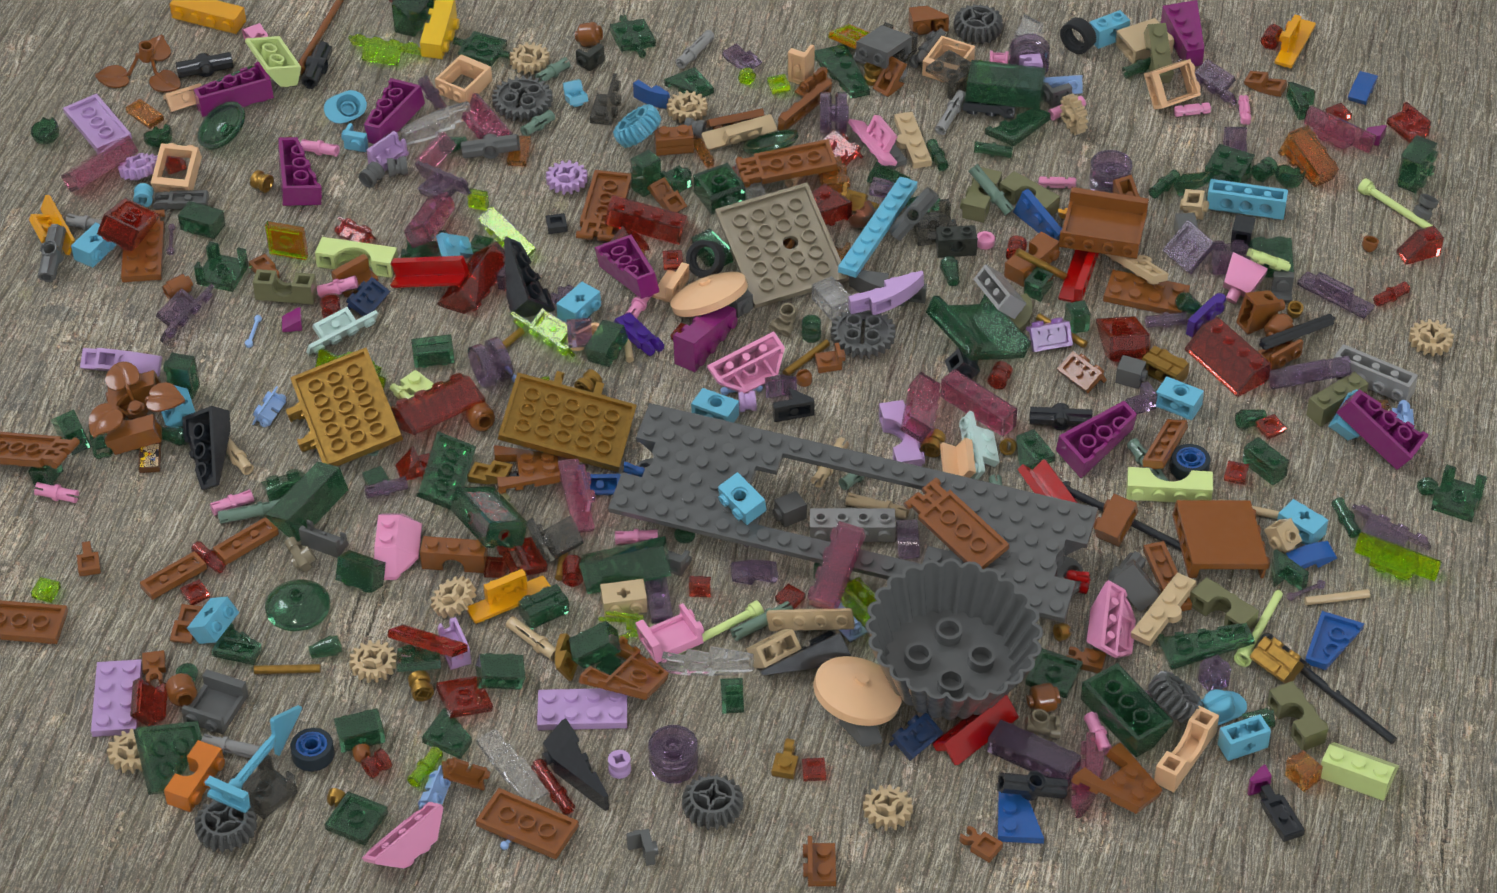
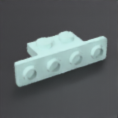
M348 307L316 322L312 328L320 339L308 345L307 354H318L325 349V346L329 344L335 345L347 335L349 337L353 336L364 326L366 328L372 326L376 322L378 312L375 310L356 320Z
M969 411L961 418L959 428L962 440L965 437L972 440L976 473L971 478L978 480L985 472L984 463L996 467L1000 460L994 432L976 426L974 412Z

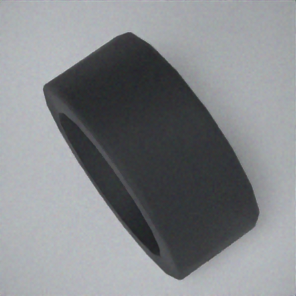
M1075 17L1070 19L1060 30V37L1064 46L1075 54L1086 53L1096 42L1095 30L1090 23L1082 18ZM1072 29L1078 31L1081 34V36L1084 39V43L1080 42L1074 36Z
M696 241L689 247L686 253V263L689 264V270L699 277L718 274L725 265L726 257L724 250L715 241ZM704 247L711 248L715 256L714 264L709 270H702L697 264V254Z

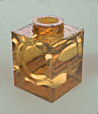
M1302 750L1297 755L1290 756L1286 761L1285 776L1305 792L1320 781L1323 766Z

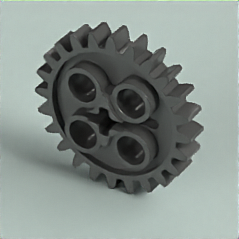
M524 75L521 79L515 76V80L508 78V82L501 81L502 86L497 85V89L493 90L492 103L495 112H499L500 116L505 115V119L512 117V121H515L517 118H519L520 122L523 121V118L530 121V117L541 115L543 111L546 112L548 107L552 106L551 102H553L552 89H549V85H545V81L539 82V78L532 80V76L528 79H525Z
M848 309V314L841 312V317L836 316V321H832L830 335L833 346L839 342L840 349H844L845 355L852 353V358L859 355L860 359L863 358V355H866L870 359L871 354L878 357V352L885 354V349H891V344H894V339L896 338V330L893 320L888 319V314L872 315L871 310L851 314ZM865 321L864 344H861L862 322Z

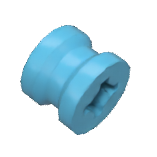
M140 183L135 186L133 202L136 206L146 208L152 204L154 191L149 184Z

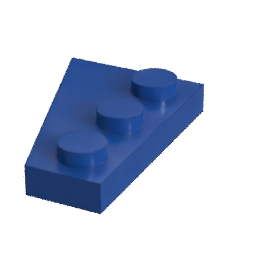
M1029 188L1024 190L1013 213L1036 232H1043L1059 241L1062 228Z
M1322 611L1305 661L1310 666L1326 670L1363 630L1365 623Z
M998 791V840L1001 842L1044 844V836L1029 800L1018 794H1007Z

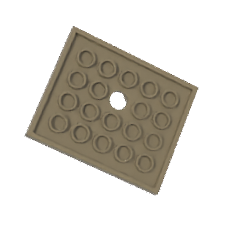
M808 183L715 209L716 217L740 273L744 274L747 280V290L753 294L754 309L848 281L847 275L838 272L841 259ZM786 238H791L797 241L798 245L793 249H788L784 247L783 242Z

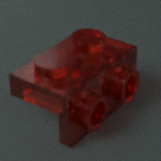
M1408 102L1403 103L1401 112L1388 117L1386 123L1410 144L1428 137L1431 127V121Z
M833 129L823 139L829 140L835 160L843 168L856 156L860 159L864 157L859 152L861 148L854 141L852 143L848 142L850 138L842 131L838 133Z
M141 678L134 680L130 716L149 728L162 722L166 717L168 697L166 683H162L155 688Z

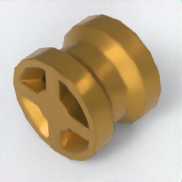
M256 170L250 179V186L255 189L259 188L264 193L269 192L274 184V177L270 174H265L261 170Z

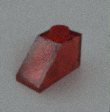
M1434 225L1419 229L1397 249L1396 253L1405 265L1441 255L1444 237Z

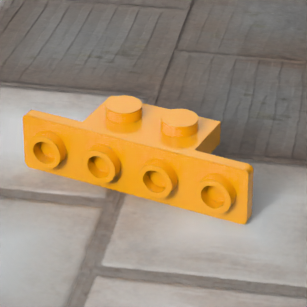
M1296 14L1291 21L1287 22L1285 32L1282 31L1279 38L1281 50L1275 59V64L1287 68L1293 67L1315 28V22L1301 19L1302 16Z
M45 195L41 206L43 214H31L29 221L41 243L45 242L48 227L51 224L64 226L66 235L62 249L65 255H70L72 251L71 245L75 242V238L51 196Z
M521 569L484 584L485 599L467 606V613L473 622L477 624L552 592V587L544 576L527 581L526 573Z

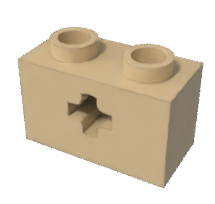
M643 579L600 584L604 618L648 612Z
M782 629L746 649L755 668H766L802 648L793 629Z

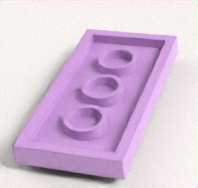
M97 94L63 108L64 114L98 154L132 140L131 133Z
M141 659L97 662L91 726L92 737L122 735L121 731H125L127 734L130 732V729H133L134 733L138 732L142 679Z
M600 688L538 690L537 728L538 730H554L561 720L565 718L573 729L627 728V695Z

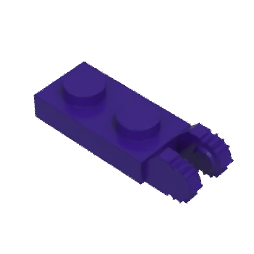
M1215 294L1188 319L1186 335L1193 338L1198 332H1202L1209 321L1212 322L1216 315H1220L1225 308L1223 304L1226 301L1224 294Z
M630 312L614 320L613 325L648 356L654 355L655 349L658 352L665 349L664 342L659 337H655Z

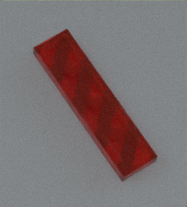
M404 624L388 630V638L446 656L455 657L468 652V644Z

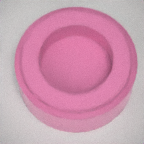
M983 231L977 234L978 248L987 250L994 247L995 236L991 232Z

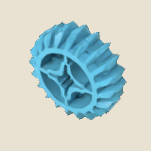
M647 104L628 113L615 126L613 131L615 140L622 147L627 148L647 139L657 129L662 120L658 110L653 105Z

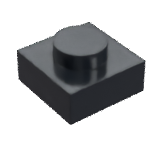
M565 213L545 215L548 234L568 232Z

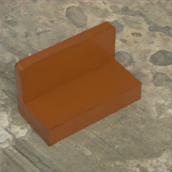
M365 254L331 271L332 280L356 276L358 285L363 281L367 282L371 277L378 281V276L369 268V260ZM355 288L344 291L342 294L348 298L352 293H357L358 290Z

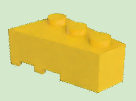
M434 0V8H430L428 12L431 15L430 22L425 23L420 40L421 57L443 59L445 53L449 51L450 41L454 40L455 30H458L460 20L457 18L455 0Z

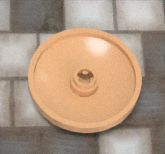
M739 272L713 274L682 288L672 297L670 305L673 313L680 317L707 314L721 309L741 297L746 292L748 283L744 274Z
M852 656L832 658L819 667L813 682L814 693L820 704L835 717L856 725L876 726L884 724L894 718L902 702L901 696L893 691L880 665L863 658Z

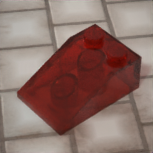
M125 197L104 214L97 235L101 236L105 241L120 245V248L133 251L140 245L158 220L160 214Z
M1135 316L1096 319L1104 353L1109 360L1120 362L1123 355L1142 360L1149 353L1150 334Z

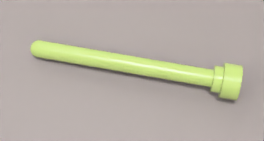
M1365 178L1359 184L1358 192L1361 194L1372 195L1429 233L1435 234L1437 232L1435 226L1375 189L1374 183L1369 179Z
M1281 590L1274 592L1246 645L1239 648L1234 655V661L1238 665L1247 667L1252 662V659L1249 657L1283 596Z
M756 600L748 604L744 612L705 631L702 634L703 642L749 618L752 619L763 614L764 610L761 604Z

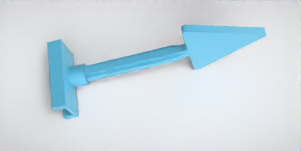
M297 705L270 719L271 736L229 783L209 776L205 781V785L211 788L207 793V797L246 813L251 806L248 792L241 790L243 783L273 747L274 753L280 756L302 710V706Z

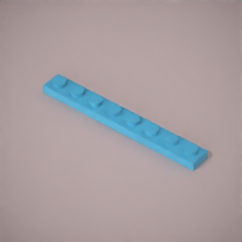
M904 177L898 178L839 264V273L855 278L858 276L917 189V181Z

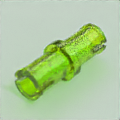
M433 746L427 755L417 762V767L407 779L411 786L419 787L426 776L434 771V766L443 757L442 750Z

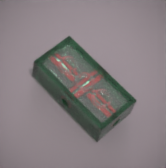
M493 486L455 487L450 510L484 547L504 546L513 548L514 546H523L528 522Z

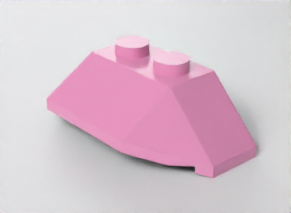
M772 332L709 364L707 368L718 384L736 392L748 393L777 378L785 347L775 332Z
M382 513L378 515L374 546L375 580H397L401 573L419 559L422 523L405 514Z
M1108 580L1090 609L1087 642L1114 658L1130 656L1133 651L1134 639L1131 638V631L1135 628L1136 619L1132 607L1126 598L1128 596L1126 590Z
M433 802L425 804L422 809L413 813L375 844L362 857L363 861L403 869L411 866L419 855L429 851L431 845L438 840L443 813L442 804Z

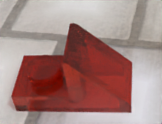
M414 446L395 465L401 482L441 472V465L435 452L418 456Z

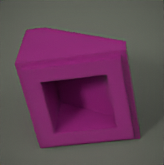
M1387 125L1368 127L1361 141L1379 146L1385 137Z
M301 307L282 316V332L302 331Z
M1265 764L1249 779L1248 796L1260 793L1261 786L1271 784L1272 775Z

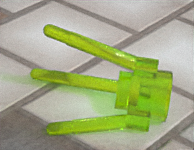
M606 611L605 614L615 617H598L599 621L625 622L626 630H630V632L595 644L596 647L614 643L621 636L625 638L638 637L635 623L644 620L643 614Z

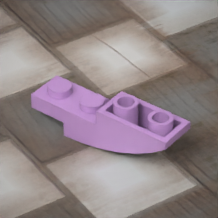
M923 271L892 277L884 280V287L875 288L867 292L848 296L850 313L856 314L871 310L872 315H877L901 305L924 286Z
M83 348L80 368L109 371L114 364L124 361L135 365L139 374L154 370L159 377L162 356L115 349Z

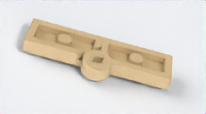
M913 112L894 114V121L899 131L896 146L900 149H906L913 169L932 166V159Z
M1105 254L1111 260L1120 263L1124 268L1133 271L1135 275L1144 278L1150 284H1158L1168 280L1169 273L1152 264V259L1148 256L1138 255L1137 259Z
M1177 572L1131 631V638L1151 646L1169 622H1179L1182 618L1181 606L1189 597L1191 590L1197 586L1196 581Z

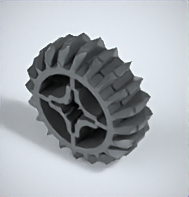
M974 3L973 6L966 5V8H961L955 15V33H957V37L962 38V41L967 40L968 43L975 42V45L977 43L984 44V42L990 43L991 40H996L1002 32V15L999 14V11H995L994 7L989 8L988 5L982 6L981 4L975 5Z
M1160 671L1152 678L1148 685L1149 692L1152 694V698L1157 701V704L1180 723L1188 724L1196 709H1199L1198 706L1204 708V704L1196 694V691L1185 683V680L1183 681L1172 672Z
M718 772L715 776H711L708 773L705 778L699 775L698 781L692 779L690 785H686L685 792L682 795V809L686 818H690L691 824L697 823L699 828L703 825L706 826L707 830L710 827H715L718 830L721 825L726 828L728 822L734 824L735 818H739L743 809V794L740 786L736 785L734 779L728 780L727 775L721 778Z
M211 799L209 805L203 804V810H198L197 817H195L194 829L200 843H203L205 848L211 847L213 852L220 849L222 854L225 849H229L232 852L234 847L241 849L242 843L249 844V838H254V831L257 830V817L252 806L246 813H243Z

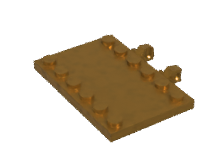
M366 347L290 377L299 402L295 406L286 409L290 422L296 419H306L310 429L308 435H305L302 439H297L298 445L302 452L317 448L326 471L403 440Z
M557 371L554 381L517 372L497 440L615 472L619 471L636 404L602 394L604 383L596 381L594 392L563 385L564 372Z

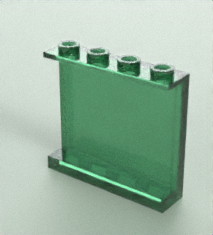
M985 294L980 304L948 305L940 296H933L926 310L930 318L970 361L1024 358L1032 343L1006 314L994 306Z

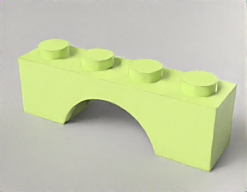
M327 237L321 238L315 251L317 267L336 269L342 264L365 254L368 257L369 266L374 274L390 278L394 274L391 261L393 258H398L397 247Z
M1128 467L1126 499L1157 502L1212 500L1213 472L1191 470L1186 478L1180 481L1169 482L1157 478L1149 468Z

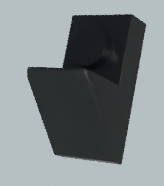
M789 388V400L773 402L774 422L815 415L814 398L792 388Z

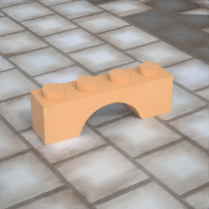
M1198 706L1199 709H1196L1189 719L1185 732L1176 748L1172 752L1166 751L1156 765L1154 781L1159 786L1172 792L1176 791L1217 732L1219 715L1201 706Z

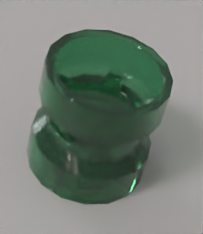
M1268 156L1251 168V173L1258 182H1265L1269 176L1274 175L1278 171L1276 161Z
M807 315L801 321V336L808 343H814L821 339L822 321L818 316Z

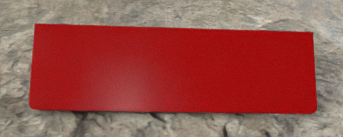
M1075 250L1067 277L1058 296L1059 300L1076 304L1082 303L1099 253Z
M464 256L393 258L391 265L396 277L390 285L391 288L460 286L468 275L469 270Z
M1045 459L1033 470L1024 464L1017 469L1034 493L1077 503Z
M1006 695L994 707L988 708L984 713L980 715L972 714L971 717L960 721L934 741L932 745L936 751H947L953 764L959 765L1017 720L1019 716L1008 695Z

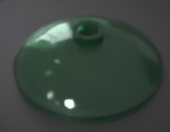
M233 101L223 103L214 108L204 118L197 134L199 144L205 149L214 150L231 143L244 126V108L239 103Z
M794 129L769 132L745 142L743 150L750 155H754L755 153L791 147L797 141L799 134Z
M306 579L290 580L278 585L270 592L265 602V611L269 621L274 626L286 631L310 629L321 623L330 610V597L326 589L317 582Z

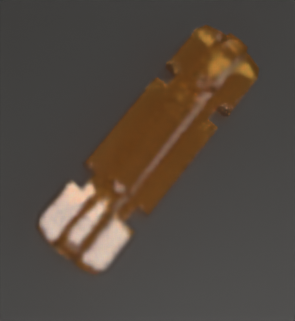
M694 139V148L697 150L706 167L714 166V158L704 144L703 139Z

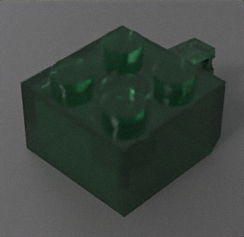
M1418 135L1414 137L1401 154L1399 175L1396 182L1398 187L1417 193L1420 187L1423 188L1425 186L1427 178L1431 177L1435 171L1434 162L1438 156L1436 142Z
M1219 144L1205 166L1204 181L1210 183V179L1246 184L1253 173L1255 155Z
M728 162L693 175L694 193L711 215L715 214V209L746 200L745 185Z

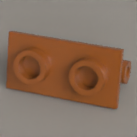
M819 67L813 76L802 81L799 88L794 92L803 97L806 93L814 90L817 84L824 82L826 79L832 82V79L827 77V68Z
M455 757L442 761L444 779L485 790L484 779L490 777V771L487 770V767L472 764L468 769L469 762Z

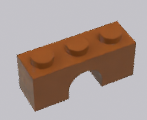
M1040 232L1029 241L1028 253L1050 264L1052 261H1056L1060 255L1059 241ZM1014 254L1005 262L1004 277L1024 287L1044 270Z
M423 536L420 549L422 569L443 570L445 561L456 560L463 565L464 572L486 573L489 558L487 540Z

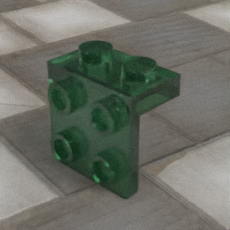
M1284 236L1274 238L1256 237L1249 243L1250 249L1288 261L1291 264L1290 270L1285 271L1281 269L1280 271L1294 272L1292 238H1285ZM1264 263L1262 266L1268 268L1264 278H1273V273L1276 270L1269 268V265Z

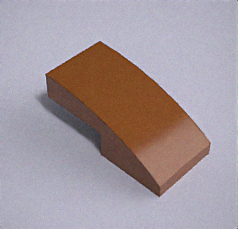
M1250 71L1244 80V84L1258 92L1281 97L1287 87V80L1269 78L1268 72Z
M665 177L648 186V190L656 201L671 216L687 208V204L678 190L674 192Z
M181 605L178 620L174 621L170 641L192 644L195 638L187 627L203 606Z

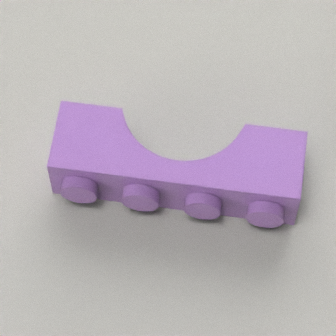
M903 400L879 403V420L883 432L896 435L902 440L899 445L893 447V460L922 467V464H925L924 453L919 450V437L914 435L915 425L914 422H910V409L905 407Z

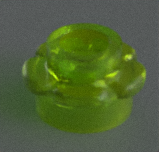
M743 68L738 76L740 83L745 85L753 83L756 78V74L751 68Z

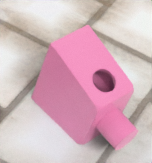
M1233 252L1223 287L1229 290L1226 300L1236 304L1240 296L1244 297L1245 293L1254 292L1266 276L1268 268Z

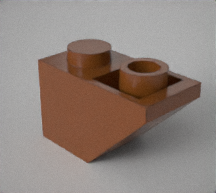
M929 6L909 8L908 22L912 35L929 34L931 31L936 32L940 28L945 32L949 31V15Z

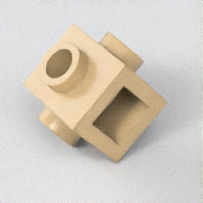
M1185 189L1184 198L1180 201V210H1183V213H1195L1196 220H1203L1205 212L1209 210V201H1206L1205 191Z
M1292 518L1279 519L1264 529L1269 539V545L1273 548L1274 552H1290L1296 549L1295 545L1302 541L1299 530L1294 525Z

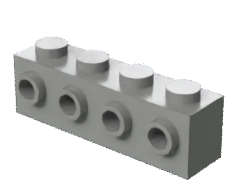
M1344 344L1334 356L1331 374L1344 378L1355 371L1369 383L1368 389L1398 402L1401 400L1408 402L1415 392L1418 375Z
M810 508V537L828 542H895V508Z

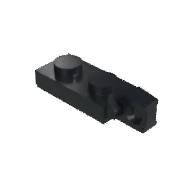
M965 100L962 110L967 111V114L976 115L978 112H983L986 116L1000 114L1005 119L1014 118L1015 106L971 100Z
M1269 784L1261 786L1259 793L1261 797L1260 803L1282 841L1286 842L1303 836L1305 833L1304 827L1284 795L1275 794Z

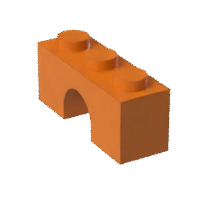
M199 740L187 755L189 769L195 773L190 776H182L175 773L164 789L168 805L188 812H192L194 807L201 802L202 795L206 789L210 788L205 785L209 776L215 777L218 771H221L225 765L222 748Z

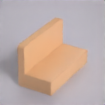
M810 45L805 52L793 48L788 51V81L800 85L802 81L813 76L815 61L814 45Z
M201 83L166 93L163 99L167 101L170 113L196 105L193 89L202 86Z
M682 262L676 272L667 270L658 284L660 292L652 297L670 303L672 297L684 288L690 279L689 264Z
M965 437L957 446L944 442L940 444L943 472L971 478L976 473L971 439Z

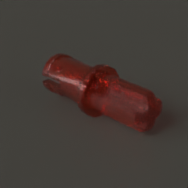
M1403 281L1394 287H1387L1386 291L1373 297L1374 304L1382 306L1390 301L1395 302L1398 297L1409 293L1410 286L1407 282Z
M197 541L192 545L191 552L195 551L206 565L219 574L223 572L226 564L216 556L215 551L208 549L201 541Z

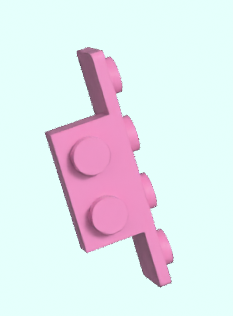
M874 115L869 126L864 121L849 119L848 123L852 130L858 134L861 141L867 145L869 151L876 156L880 164L884 166L897 165L898 162L890 154V150L898 136L881 116Z

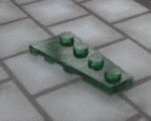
M842 44L815 50V60L819 62V66L827 68L830 77L833 80H837L839 86L852 99L870 95V88L847 45Z
M1247 623L1219 626L1217 630L1212 631L1206 630V628L1197 629L1196 633L1188 634L1180 631L1175 632L1173 636L1164 637V634H1159L1156 638L1171 670L1255 644L1254 637Z

